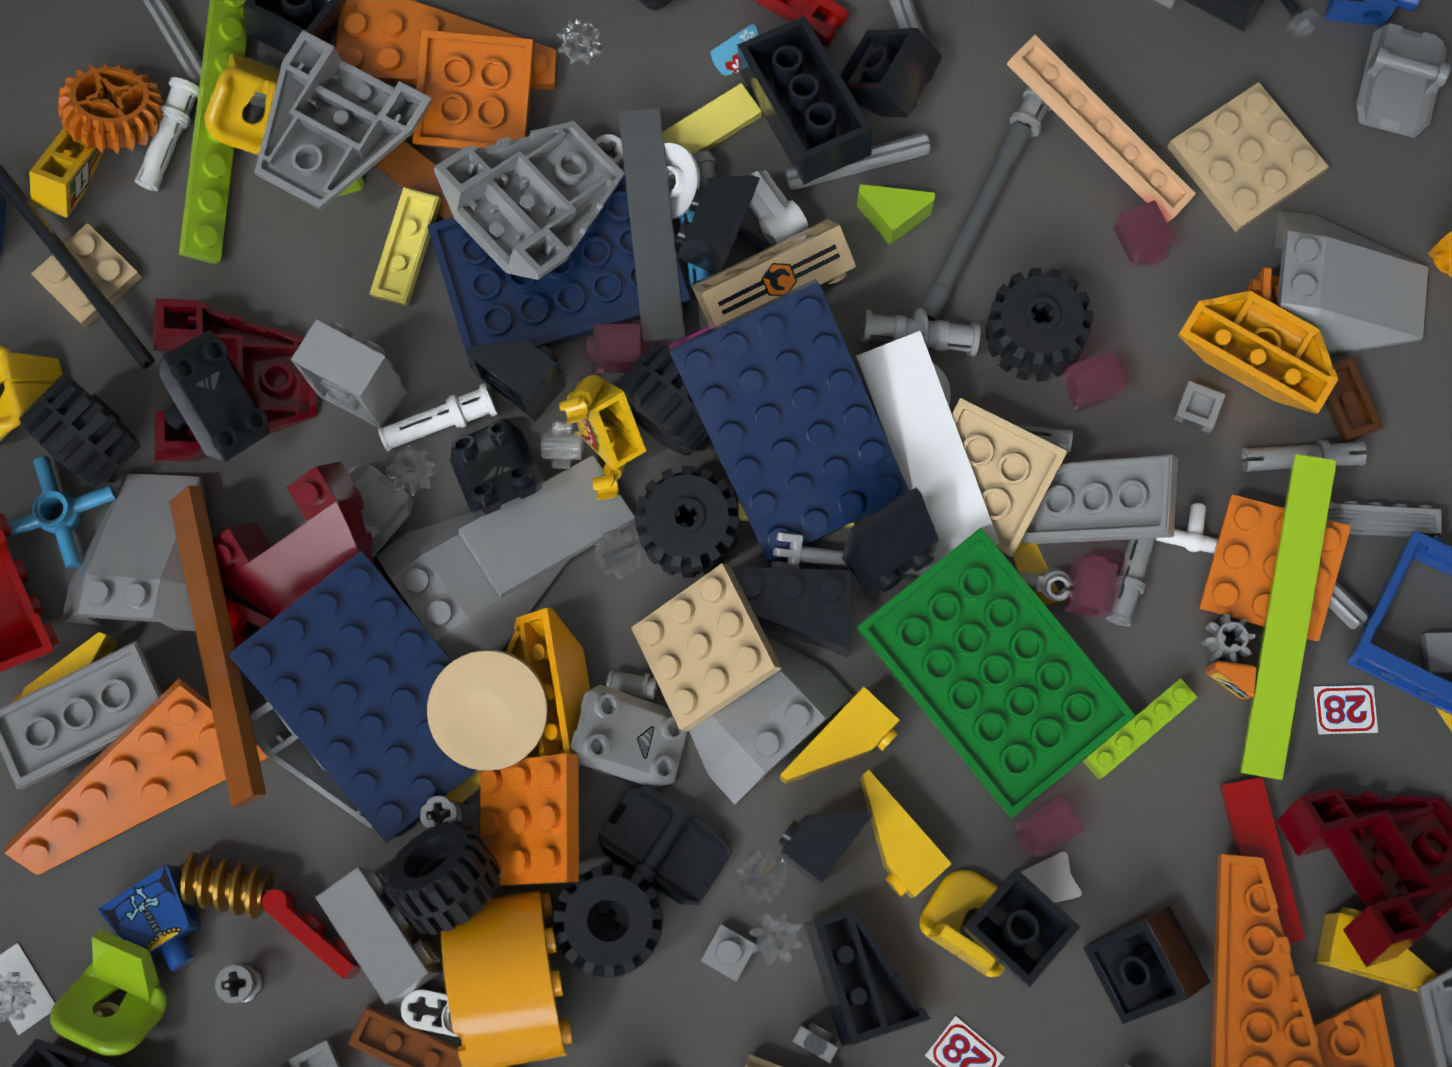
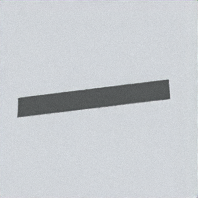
M659 108L618 111L643 341L685 338Z

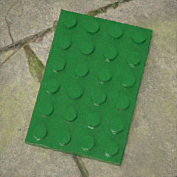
M981 527L855 628L1009 818L1017 815L1136 716Z

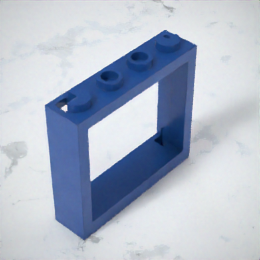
M1415 530L1404 542L1346 663L1452 715L1451 682L1371 644L1412 559L1452 577V547L1443 544V540L1436 535L1431 538Z

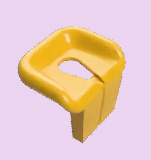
M231 52L228 67L221 72L205 113V126L209 134L220 143L259 155L281 69ZM256 92L265 94L264 117L257 123H248L242 117L244 107Z
M0 345V384L4 383L5 390L0 398V442L21 424L19 417L63 375L58 358L11 353L9 349Z
M971 870L951 872L940 882L922 911L919 919L920 929L929 939L952 954L957 955L958 958L982 974L992 978L998 977L1004 972L1005 968L975 940L972 942L960 934L966 913L973 908H980L998 886Z

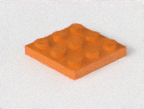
M421 29L417 91L431 97L433 102L413 133V144L452 149H463L476 145L478 149L497 143V139L509 137L510 140L527 137L535 41L524 38Z
M1234 494L1229 496L1198 609L1222 616L1228 614L1230 618L1236 620L1246 619L1247 623L1264 627L1284 508ZM1331 520L1326 522L1307 634L1308 640L1315 642L1320 640L1350 533V525Z
M566 753L523 758L519 762L503 769L480 771V838L501 867L499 886L579 882L578 754Z

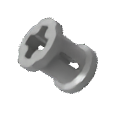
M1028 86L1023 92L1024 100L1019 110L1012 113L1009 120L1010 125L1014 122L1026 125L1032 132L1030 137H1036L1041 131V122L1046 112L1052 109Z
M435 796L428 799L421 808L420 819L423 826L427 828H433L440 824V822L433 820V814L440 813V806L451 813L450 817L445 818L443 822H448L449 824L452 821L462 822L463 819L460 806L443 796Z
M230 965L219 972L215 981L217 995L227 1003H245L254 1000L263 987L261 973L251 965ZM239 978L246 980V987L233 989V981Z

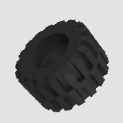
M452 821L449 824L448 822H443L436 827H430L411 839L396 854V858L391 861L388 866L389 871L384 877V882L386 883L384 886L385 892L412 927L417 929L419 933L426 934L429 932L433 935L439 934L443 930L445 932L453 930L457 925H463L474 914L479 913L484 908V904L491 900L495 894L493 890L499 886L501 867L470 824Z

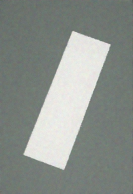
M921 331L857 355L856 357L888 443L909 491L917 487L921 492L939 538L933 553L935 557L933 562L941 560L980 527L995 545L999 544L1000 542Z

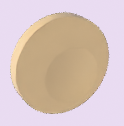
M498 650L471 652L450 663L435 680L427 704L429 728L440 749L455 762L476 770L490 771L503 769L526 757L541 739L548 719L547 694L537 673L517 656Z

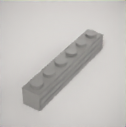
M1330 500L1327 520L1350 525L1349 534L1407 538L1415 530L1431 538L1434 535L1439 536L1442 534L1441 509H1432L1430 505L1408 508L1406 504H1394L1392 507L1383 506L1379 502L1358 505L1356 501H1345L1343 504H1335L1333 500Z

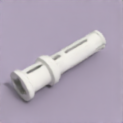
M171 77L168 83L171 89L165 104L160 106L161 111H163V119L158 124V131L151 140L141 169L135 178V183L151 191L159 190L162 177L169 164L182 129L190 126L192 120L189 115L195 100L198 99L199 87L177 77Z
M484 382L479 385L477 390L458 397L455 394L450 395L446 399V404L415 414L383 428L380 427L378 432L383 446L388 452L393 448L426 437L453 425H456L457 428L467 427V422L488 414L493 417L498 415L491 393Z

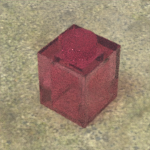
M1155 200L1122 213L1113 228L1133 268L1143 263H1146L1147 266H1152L1163 261L1168 256V251L1176 240Z
M594 324V337H587L586 357L587 360H593L596 373H626L642 355L643 337L641 325Z
M1112 351L1069 365L1062 377L1076 412L1119 398L1126 388L1128 381L1124 365L1121 361L1116 362Z
M1087 554L1084 555V558H1078L1071 567L1070 578L1072 585L1068 587L1070 595L1066 598L1064 611L1105 618L1112 610L1118 565L1107 563L1108 559L1100 555Z
M1059 795L1016 823L1015 827L1019 833L1015 837L1027 855L1030 856L1034 853L1036 858L1040 859L1085 829L1063 797Z

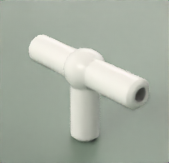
M1193 503L1190 506L1187 532L1174 529V537L1155 538L1159 542L1185 547L1190 552L1203 551L1212 554L1217 543V538L1203 535L1206 506L1202 503Z

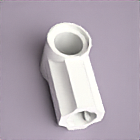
M766 170L756 171L751 174L759 177L760 180L749 206L759 219V226L771 246L809 228L799 206L793 200L788 201Z

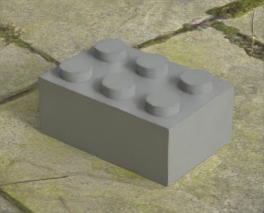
M316 319L291 358V361L319 397L376 428L387 426L407 394L400 381L401 376L393 370L394 364L385 356L387 352L369 340H366L364 344L351 338L353 334L336 322H331L328 326Z
M357 867L315 898L385 1004L402 1002L412 991L420 989L442 973L437 965L441 958L428 940L424 943L420 940L412 925L385 892V874L383 872L378 874L375 870Z

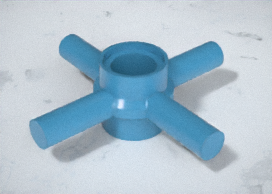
M38 457L33 460L42 493L33 503V513L8 522L12 535L6 537V539L41 527L47 532L56 535L66 569L77 568L82 563L72 531L81 522V512L116 500V492L112 485H108L73 498L71 495L59 491L49 457ZM63 505V512L60 517L52 520L53 510Z

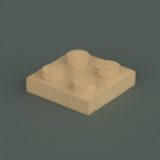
M88 223L64 244L112 305L142 278ZM53 254L31 273L85 328L90 326L100 316Z

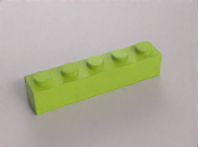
M1181 678L1178 679L1082 761L1098 780L1105 777L1198 697Z

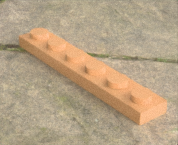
M1036 35L1008 61L1007 65L1166 223L1171 221L1195 196L1196 193Z

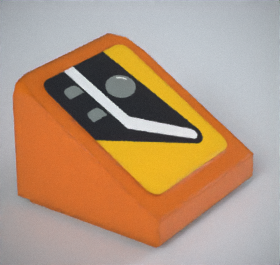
M1216 661L1206 666L1205 673L1238 698L1246 700L1254 696L1256 667L1254 665Z

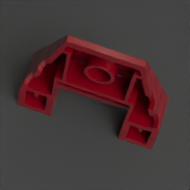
M156 298L153 312V351H172L196 336L211 330L225 343L230 358L259 408L267 415L270 434L316 418L317 394L291 361L304 338L268 325L267 328L245 321V317L234 313L228 315L208 308V304L197 300ZM156 410L154 419V461L196 462L209 457L204 453L188 424L179 429H174L166 421L164 410Z
M342 462L315 466L287 486L288 491L307 522L272 547H270L256 522L228 528L213 539L222 584L274 618L360 550L365 553L375 566L370 548L374 546L371 532H366L361 512L362 509H365L362 496Z
M1330 788L1300 796L1276 821L1297 857L1329 848L1364 903L1366 909L1346 926L1343 931L1365 967L1400 956L1425 935L1452 908V809L1445 798L1398 794L1395 798L1379 797L1378 792L1364 791L1361 795L1345 794L1343 789Z

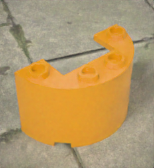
M542 888L492 897L491 900L484 904V908L479 913L474 914L469 921L463 925H457L453 930L441 931L442 958L453 1033L461 1039L462 1046L458 1047L462 1067H507L566 1056L565 1045L572 1044L569 1018L561 1019L560 1012L557 1009L556 997L563 996L560 971H552L549 954L557 953L554 929L547 926V919L553 918L554 913L550 893L543 894Z

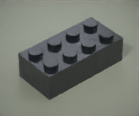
M805 16L737 44L739 72L803 185L872 155V128Z

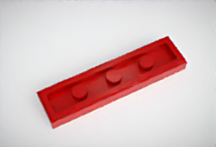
M1263 777L1219 786L1237 856L1264 859L1278 905L1277 913L1284 936H1287L1289 943L1305 940Z

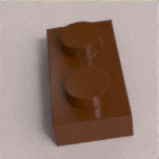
M1351 357L1333 363L1332 366L1336 371L1338 381L1326 399L1325 404L1342 443L1379 432L1383 428V424L1354 358Z

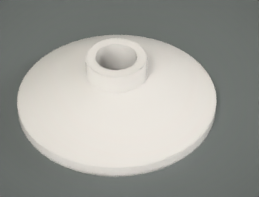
M664 143L671 217L676 219L689 210L697 188L699 189L700 173L694 156L687 148L675 143Z

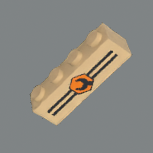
M827 219L693 285L692 288L707 323L712 329L814 279L820 285L823 283H836L845 278L846 272L855 268L856 265L840 225Z

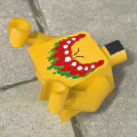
M590 375L578 382L576 389L567 395L566 400L560 401L559 408L561 411H566L567 425L576 422L583 439L605 461L603 468L604 476L593 477L592 480L593 489L597 491V501L618 497L619 488L617 480L621 478L625 464L646 452V448L624 391L598 375Z

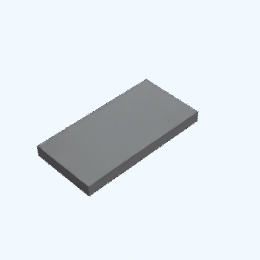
M594 455L543 482L541 490L523 499L518 497L501 505V509L481 516L459 528V535L500 598L634 523L635 517L620 494L615 498L597 501V491L593 489L592 480L593 477L604 476Z
M1159 455L1062 463L1021 542L1024 544L1174 537L1178 458L1174 455Z
M135 641L0 708V752L16 789L23 790L107 748L163 694L140 643Z

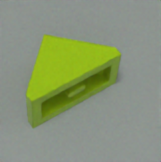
M860 184L857 207L887 243L891 245L931 215L936 193Z

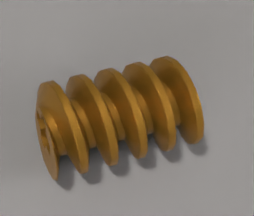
M192 851L182 871L180 882L181 899L184 904L191 906L198 902L199 906L205 909H209L214 905L216 911L223 913L230 908L231 913L237 916L242 915L246 911L248 918L257 919L264 912L262 907L264 894L274 887V870L270 869L265 879H261V867L255 865L249 876L245 875V863L239 862L234 871L229 872V860L225 858L222 859L218 868L215 869L213 856L207 855L202 865H198V853Z

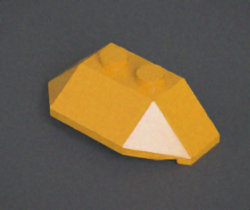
M1252 291L1198 301L1178 334L1208 365L1274 402L1314 414L1319 413L1338 381V376L1335 369H1333L1320 329Z
M544 608L516 618L513 627L515 632L507 649V653L522 659L537 673L544 685L548 699V719L544 733L537 745L525 758L566 753L573 754L571 742L574 731H577L582 712V709H580L584 694L590 690L583 647L552 608Z

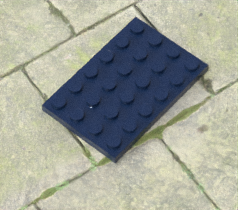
M625 174L569 258L539 280L505 273L454 217L428 225L465 351L474 345L527 340L535 347H538L540 344L550 347L641 319ZM676 256L681 306L691 304V299ZM468 358L469 365H470L471 369L473 370V367H472V365H471V363H470V360H469V358Z
M816 279L668 349L768 562L779 558V556L773 555L775 547L787 548L790 546L791 542L776 540L778 532L803 533L802 546L887 506L909 492L828 302Z
M362 550L228 654L386 843L420 817L421 808L428 799L435 796L445 797L477 771L476 769L465 767L447 756L436 743L429 728L427 704L431 688L438 675L452 663V660Z

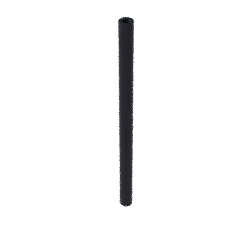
M0 165V188L140 367L147 369L155 362L153 356L5 168Z

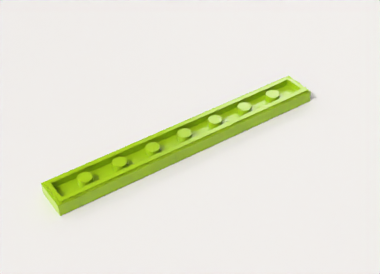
M1300 454L1293 455L1256 671L1255 693L1251 700L1239 771L1241 773L1283 780L1337 460Z

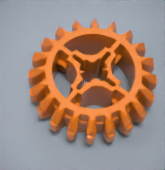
M105 62L102 68H95L90 64L87 72L76 70L74 78H66L65 85L60 88L58 95V114L61 117L65 132L70 133L74 142L82 141L86 149L97 146L101 153L108 148L114 149L118 154L120 148L125 147L133 152L136 143L146 146L148 139L153 138L157 133L158 124L163 119V111H161L160 106L164 105V101L161 99L157 84L152 83L148 74L140 75L136 67L125 70L122 63L116 68L109 67Z

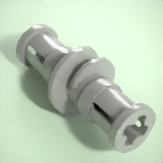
M917 308L912 318L896 314L894 316L872 314V311L869 309H864L860 325L861 344H867L868 341L890 343L921 331L927 349L929 347L938 351L967 352L968 356H975L978 351L981 332L979 322L972 321L970 325L949 323L948 320L938 319L931 321L928 320L924 308Z

